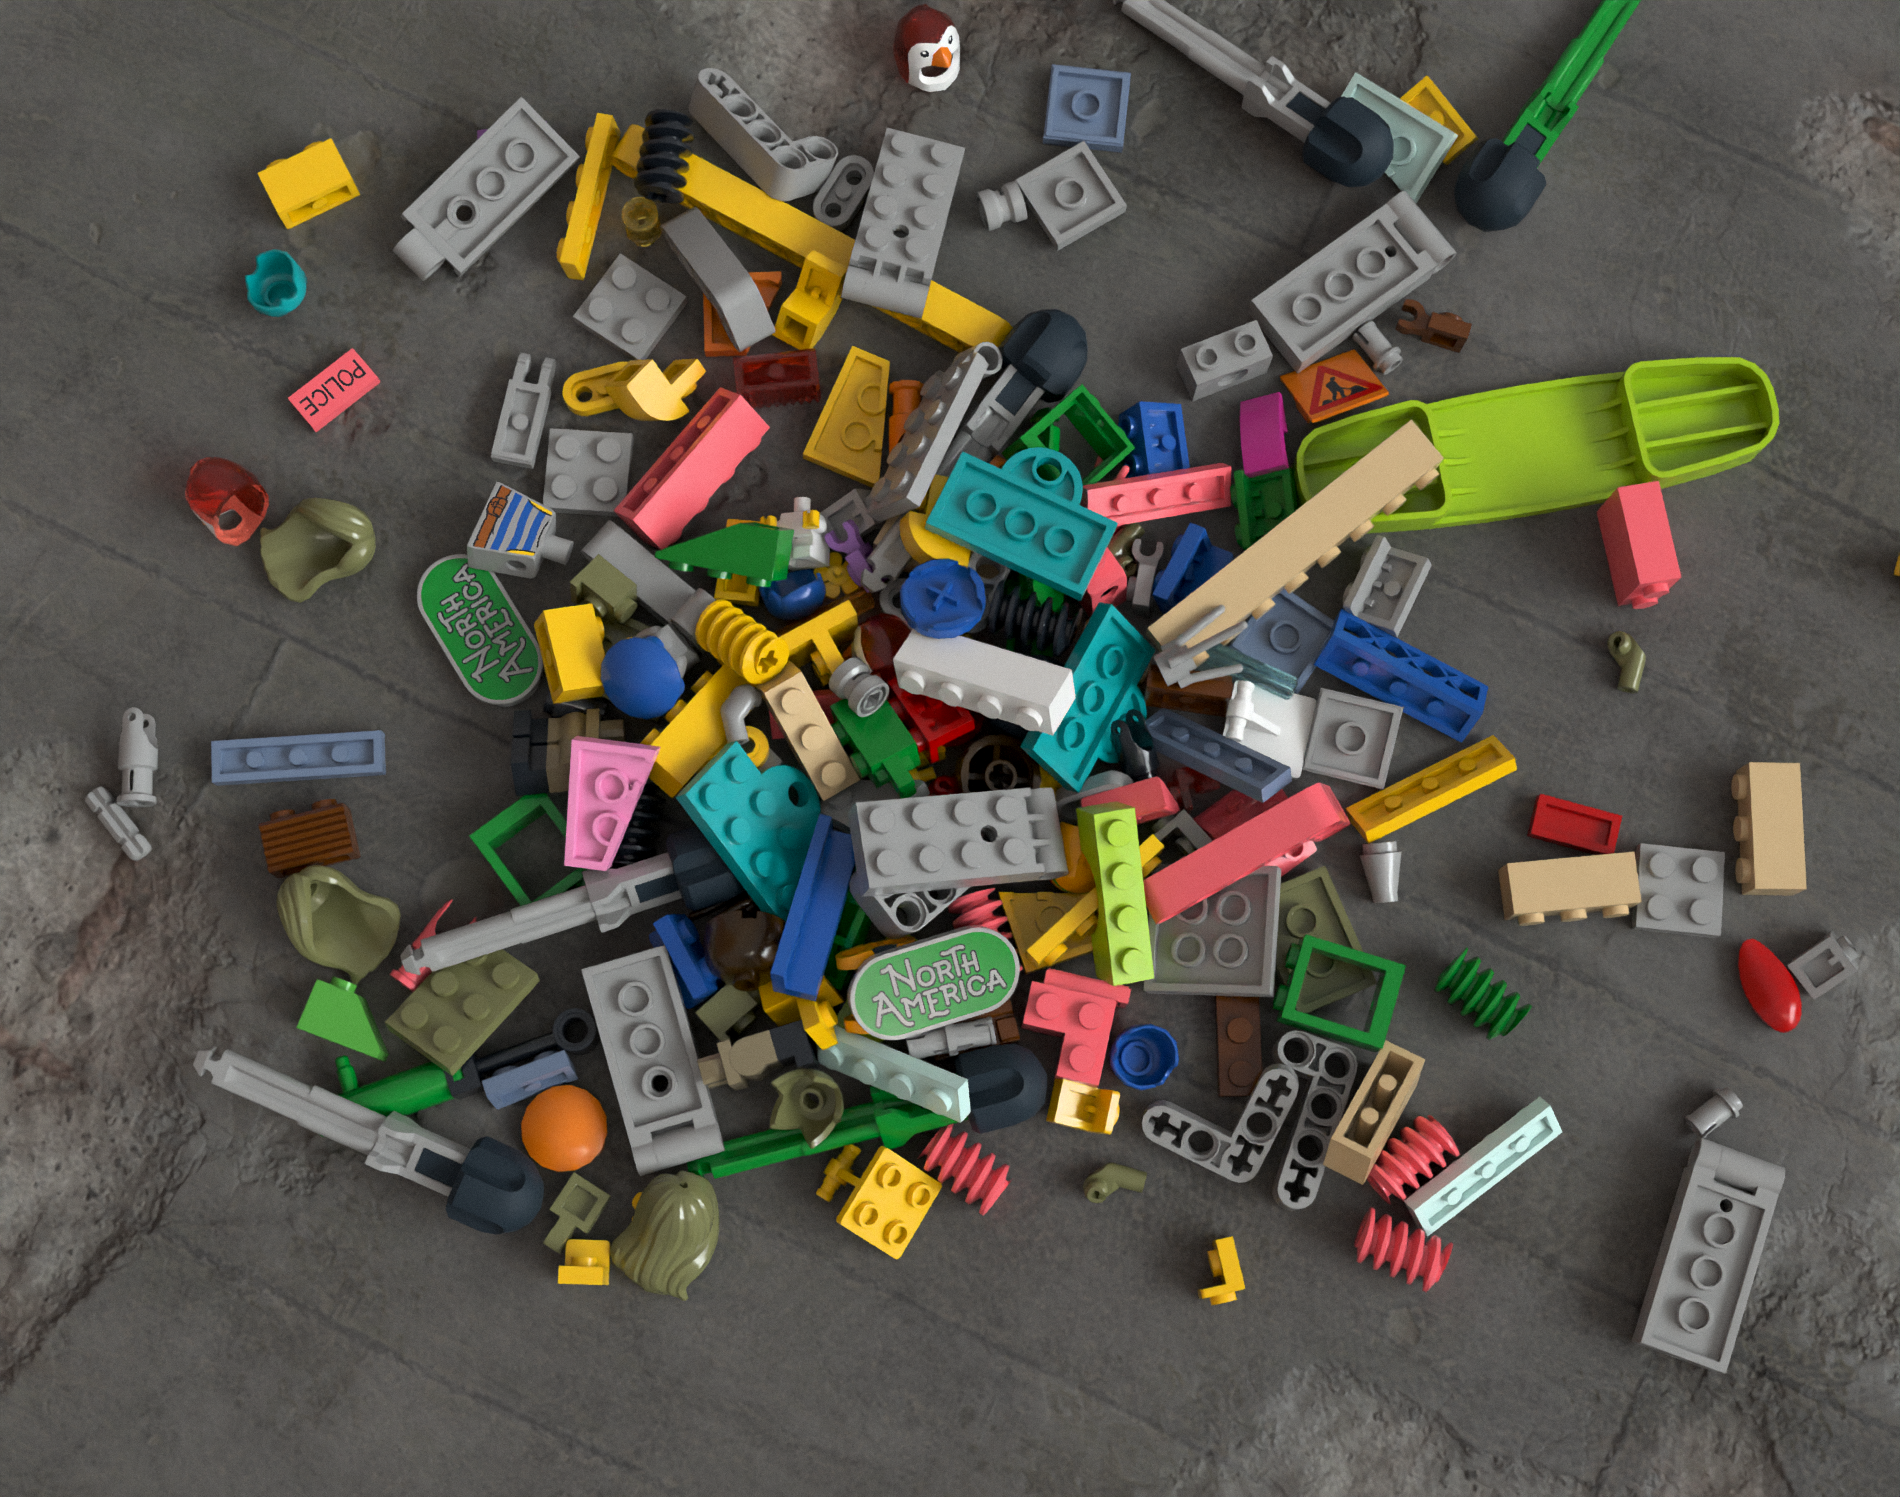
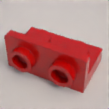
M897 677L887 681L890 698L887 700L915 740L918 753L923 752L930 764L939 760L938 747L975 729L974 718L966 708L950 706L941 700L922 694L909 693L899 687Z

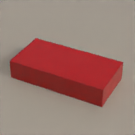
M1540 793L1536 796L1527 836L1593 855L1613 854L1622 815Z

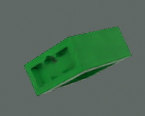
M1081 384L1001 454L1008 460L1014 454L1025 449L1035 447L1046 448L1037 436L1063 413L1103 460L1082 479L1083 485L1097 483L1133 451L1135 447L1129 441L1125 432L1114 423L1100 406L1097 398L1090 394L1084 385ZM1050 464L1041 465L1036 470L1038 476L1045 481H1054L1060 476L1058 469Z
M546 793L524 795L469 835L520 906L532 903V901L497 855L495 849L545 813L549 815L566 838L567 821ZM576 869L533 902L586 885L582 872L589 869Z
M1307 934L1299 939L1298 944L1291 943L1284 963L1285 968L1291 969L1287 984H1279L1272 1005V1009L1279 1010L1276 1022L1374 1053L1382 1050L1406 965ZM1311 952L1380 973L1364 1031L1295 1010Z

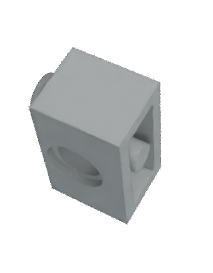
M1257 320L1182 348L1176 367L1193 402L1267 373L1273 355Z

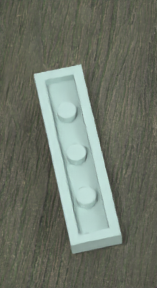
M837 1025L833 1027L838 1044L822 1050L816 1044L818 1063L831 1070L839 1071L860 1080L864 1084L877 1087L900 1099L908 1100L938 1115L946 1116L960 1123L971 1112L968 1079L859 1034L846 1032L844 1028Z
M1539 1096L1404 1200L1417 1227L1422 1229L1428 1237L1560 1135L1562 1130L1551 1106Z

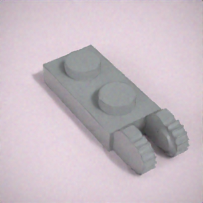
M526 353L519 354L513 379H509L491 452V458L494 462L530 469L534 468L552 394L551 387L556 371L555 359L547 357L544 359L541 365L538 384L527 383L532 365L531 355Z

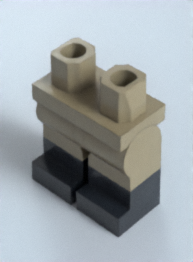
M599 708L587 709L586 714L571 712L561 718L532 719L531 710L514 711L511 769L516 796L569 791L571 740L576 736L626 742L624 720L601 721Z
M802 1020L744 1037L735 1043L731 1040L717 1043L719 1053L697 1059L705 1086L712 1089L728 1084L736 1091L748 1088L747 1080L753 1082L761 1081L767 1078L772 1070L795 1063L799 1069L820 1068L812 1039L804 1030Z

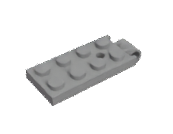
M521 96L402 213L401 218L407 224L410 223L414 229L397 243L393 252L422 281L429 278L445 260L454 268L453 271L461 277L580 160V156ZM462 206H468L472 210V217L468 221H461L457 218V210Z
M982 342L957 354L946 372L938 370L925 382L920 392L923 398L918 408L905 421L904 429L906 433L902 441L890 452L887 458L889 467L884 477L880 478L871 490L870 498L873 500L866 512L870 517L881 522L920 507L981 379L995 374L1002 366L1001 352L993 343Z

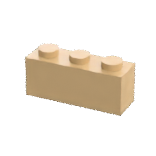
M790 661L774 679L764 684L756 685L801 769L812 782L818 796L823 801L860 781L858 774L799 668Z
M1749 762L1736 770L1731 784L1732 796L1735 800H1738V816L1735 817L1733 825L1734 838L1736 841H1740V858L1737 859L1735 866L1736 880L1738 883H1742V895L1793 896L1807 889L1800 763Z
M1634 852L1507 863L1498 870L1505 920L1518 919L1519 926L1541 924L1545 922L1544 916L1560 915L1561 922L1579 921L1587 919V912L1602 911L1603 918L1621 917L1629 915V908L1642 902Z
M1385 1040L1383 1049L1376 1056L1331 1137L1323 1163L1324 1166L1362 1185L1364 1184L1417 1086L1426 1059Z

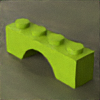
M1115 801L1076 808L1081 851L1092 870L1098 896V924L1095 932L1091 935L1096 977L1112 986L1155 979L1135 807Z

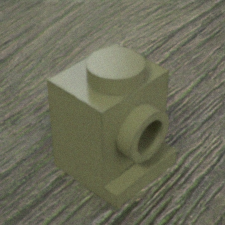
M599 554L570 581L571 601L576 605H579L582 601L583 604L592 603L595 616L605 617L613 625L618 621L620 623L626 622L637 608V584Z
M726 984L695 1013L722 1042L731 1040L728 1036L734 1031L741 1035L755 1023L758 1017L754 1013L760 1008L759 1005L762 1001L757 990L740 991L732 985Z

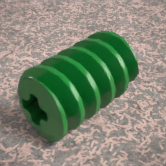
M1466 947L1439 975L1434 991L1438 993L1450 988L1451 993L1447 1003L1451 1005L1462 999L1464 1005L1460 1015L1463 1017L1475 1011L1477 1016L1473 1024L1474 1028H1478L1486 1023L1491 1025L1486 1039L1491 1040L1499 1035L1504 1037L1522 1021L1532 1008V1005L1525 1004L1516 1008L1520 994L1513 992L1504 997L1503 994L1507 987V982L1500 980L1491 985L1490 982L1494 971L1488 968L1477 973L1481 959L1476 956L1464 961L1468 951V947Z

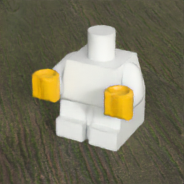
M807 497L794 498V512L782 513L779 521L772 515L767 516V519L764 516L760 518V523L794 530L788 569L792 571L829 567L830 547L825 540V534H827L826 520L817 510H810L811 499Z

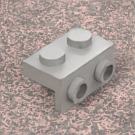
M1377 535L1371 547H1367L1363 552L1360 562L1361 568L1355 581L1349 583L1345 589L1343 608L1350 614L1386 633L1398 637L1432 566L1429 559L1393 548L1389 545L1386 537Z

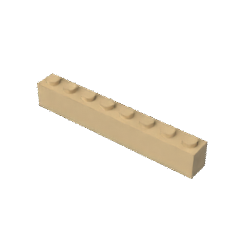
M1411 419L1149 626L1145 635L1157 650L1162 652L1160 646L1173 641L1219 605H1224V613L1182 645H1186L1189 649L1211 636L1244 621L1250 615L1256 620L1276 605L1272 598L1285 589L1288 594L1292 593L1308 579L1305 572L1318 563L1323 568L1341 553L1338 546L1346 539L1351 537L1354 542L1359 540L1374 527L1370 520L1382 511L1389 516L1407 501L1403 494L1416 485L1419 490H1422L1440 474L1436 468L1444 459L1443 456ZM1239 632V633L1235 634L1234 636L1228 638L1227 640L1221 642V644H1222L1223 646L1226 645V644L1229 643L1231 640H1233L1237 635H1239L1241 632ZM1204 651L1192 658L1196 666L1199 667L1210 656Z

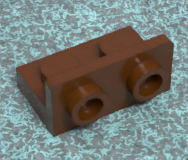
M1153 664L1149 666L1144 701L1146 706L1226 717L1229 700L1232 697V677L1227 675L1195 682L1181 689L1178 682L1167 686L1158 665ZM1193 670L1192 672H1190V674H1191V673L1200 672V671H1195V670Z

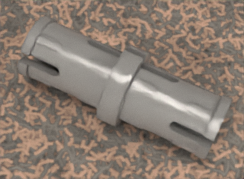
M992 1017L965 1023H952L907 1037L909 1055L921 1059L949 1053L951 1057L958 1055V1051L995 1045L997 1043Z

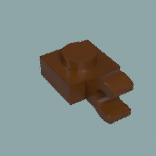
M1412 299L1404 301L1401 310L1411 313L1415 320L1409 322L1399 319L1395 328L1398 332L1422 336V342L1460 353L1468 339L1472 326L1471 323L1464 322L1461 317L1449 312L1439 314L1432 312L1431 316H1429L1418 301Z

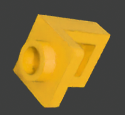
M1055 1078L1046 1121L1089 1133L1110 1135L1120 1113L1118 1104L1120 1092L1098 1089L1066 1079Z

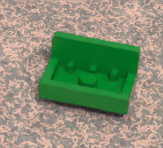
M1291 467L1252 478L1246 476L1243 469L1234 471L1235 484L1231 485L1230 493L1233 505L1238 509L1240 521L1235 526V534L1239 547L1243 548L1244 551L1298 509L1294 470Z

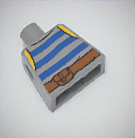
M496 481L467 544L468 567L531 579L537 576L544 558L566 565L570 559L574 542L555 536L556 513L551 508Z

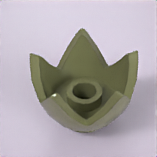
M802 1068L787 1072L771 1082L779 1097L772 1110L770 1128L779 1130L800 1129L808 1146L812 1149L826 1139L835 1125L841 1122L844 1109L843 1096L837 1083L826 1073L812 1068ZM808 1093L817 1095L819 1104L814 1102Z

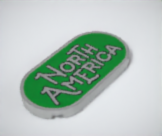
M466 554L449 555L434 562L420 579L417 589V603L423 618L463 684L473 697L486 704L510 707L524 702L534 694L541 682L540 679L544 670L539 644L495 572L468 567V557Z
M980 925L957 928L868 957L858 967L853 980L851 979L848 988L849 1008L856 1022L866 1032L877 1038L900 1040L988 1013L1003 1005L1017 986L1020 973L1019 959L1013 945L999 932Z

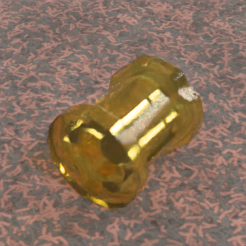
M635 197L625 203L621 216L626 226L625 230L628 239L637 246L647 247L653 245L662 233L656 205L645 197ZM645 219V224L639 225V220Z

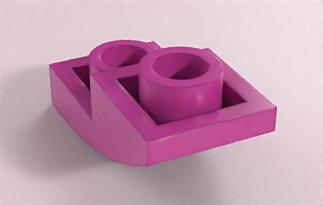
M1280 392L1240 402L1242 459L1244 473L1249 478L1289 468L1284 434L1288 433L1283 398Z

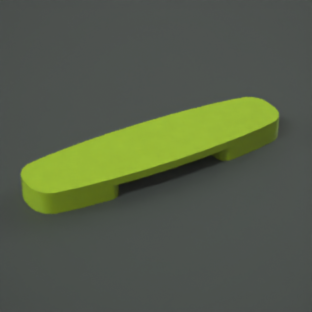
M1695 357L1640 361L1632 364L1625 372L1579 376L1459 396L1429 404L1418 400H1409L1356 414L1321 426L1310 432L1302 440L1291 468L1294 470L1299 509L1412 419L1443 456L1444 459L1436 468L1440 475L1422 490H1419L1415 485L1403 494L1407 501L1389 516L1383 511L1370 520L1374 527L1366 534L1480 524L1604 503L1618 487L1659 481L1660 488L1663 489L1711 476L1748 463L1774 438L1779 426V408L1774 388L1767 374L1755 363L1743 358Z

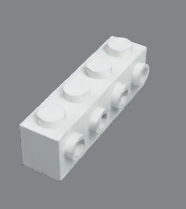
M912 629L893 658L898 685L909 693L922 694L941 700L950 706L970 709L991 719L998 718L1020 725L1029 731H1039L1053 736L1076 698L1071 669L962 636L936 639L921 635Z

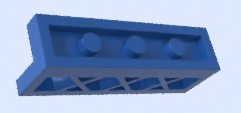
M1340 609L1335 617L1330 636L1317 654L1314 665L1385 703L1404 707V713L1462 743L1483 714L1488 686ZM1344 627L1356 633L1359 638L1343 630ZM1385 649L1394 653L1396 657L1388 654ZM1422 669L1430 672L1433 677L1424 673ZM1459 688L1462 689V690H1464V691H1466V692H1468V693H1470V694L1473 695L1474 697L1472 698V697H1470V696H1468V695L1462 693V692L1459 690Z
M819 814L770 972L773 991L814 1002L817 999L849 892L850 878L856 868L851 834L834 831L831 816Z

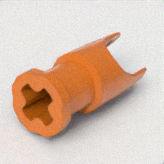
M900 380L889 384V393L893 395V416L889 417V454L902 441L906 433L904 429L905 421L918 408L921 402L920 392L924 384L920 381Z

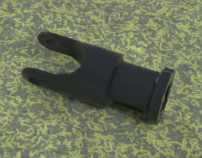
M1131 709L1126 713L1127 724L1122 720H1115L1110 727L1122 771L1133 780V783L1152 777L1160 778L1157 770L1160 762L1144 716L1140 711ZM1133 716L1138 718V722L1133 719ZM1117 727L1122 730V733L1117 731Z

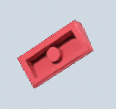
M1152 777L1081 799L1082 807L1115 801L1135 807L1137 825L1177 814L1180 811L1178 803L1159 777Z

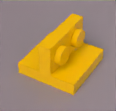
M847 600L778 637L784 639L788 644L789 656L787 663L791 661L799 668L812 661L813 664L811 666L821 685L824 687L829 684L833 672L844 662L837 647L852 639L854 631L858 627L857 613L850 601Z

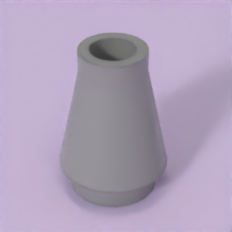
M1396 841L1362 844L1363 855H1359L1372 894V902L1398 901L1397 891L1402 851H1397Z

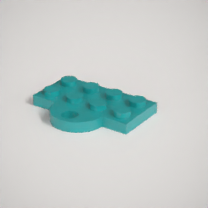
M1035 447L1014 454L1006 461L1002 469L962 451L926 521L925 529L1081 601L1118 523L1080 506L1083 493L1082 479L1078 469L1069 458L1049 448ZM1050 464L1058 469L1060 476L1054 481H1045L1038 476L1036 470L1041 465Z
M1098 603L1064 666L1072 670L1076 698L1056 732L1052 736L1039 731H1029L1020 746L1066 790L1079 793L1097 760L1108 763L1119 762L1110 728L1112 722L1122 720L1127 724L1126 713L1131 709L1140 711L1144 719H1147L1146 703L1137 684L1156 650L1112 604ZM1133 716V719L1138 722V718Z
M737 741L730 742L707 763L675 798L762 912L778 916L786 922L819 814H821L819 797L812 782L800 770L787 765H778L759 771ZM790 785L798 792L799 800L797 806L793 805L789 799L788 790Z

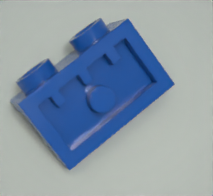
M1139 401L1119 415L1118 426L1125 432L1127 438L1135 447L1124 458L1123 466L1127 465L1130 468L1126 478L1190 468L1181 404Z

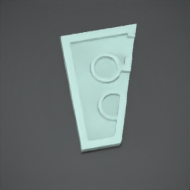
M1355 72L1341 97H1353L1379 114L1389 125L1394 142L1393 159L1385 173L1402 192L1406 191L1414 202L1417 203L1457 139L1458 134Z

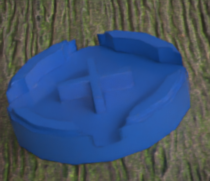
M951 559L930 560L916 566L909 573V578L902 584L900 589L901 613L908 625L921 635L936 639L955 638L969 632L981 620L986 607L985 587L978 573L968 566L967 569L964 566L958 565V561Z

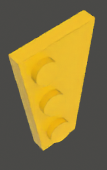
M855 346L851 347L803 452V459L871 488L874 487L880 479L890 361Z

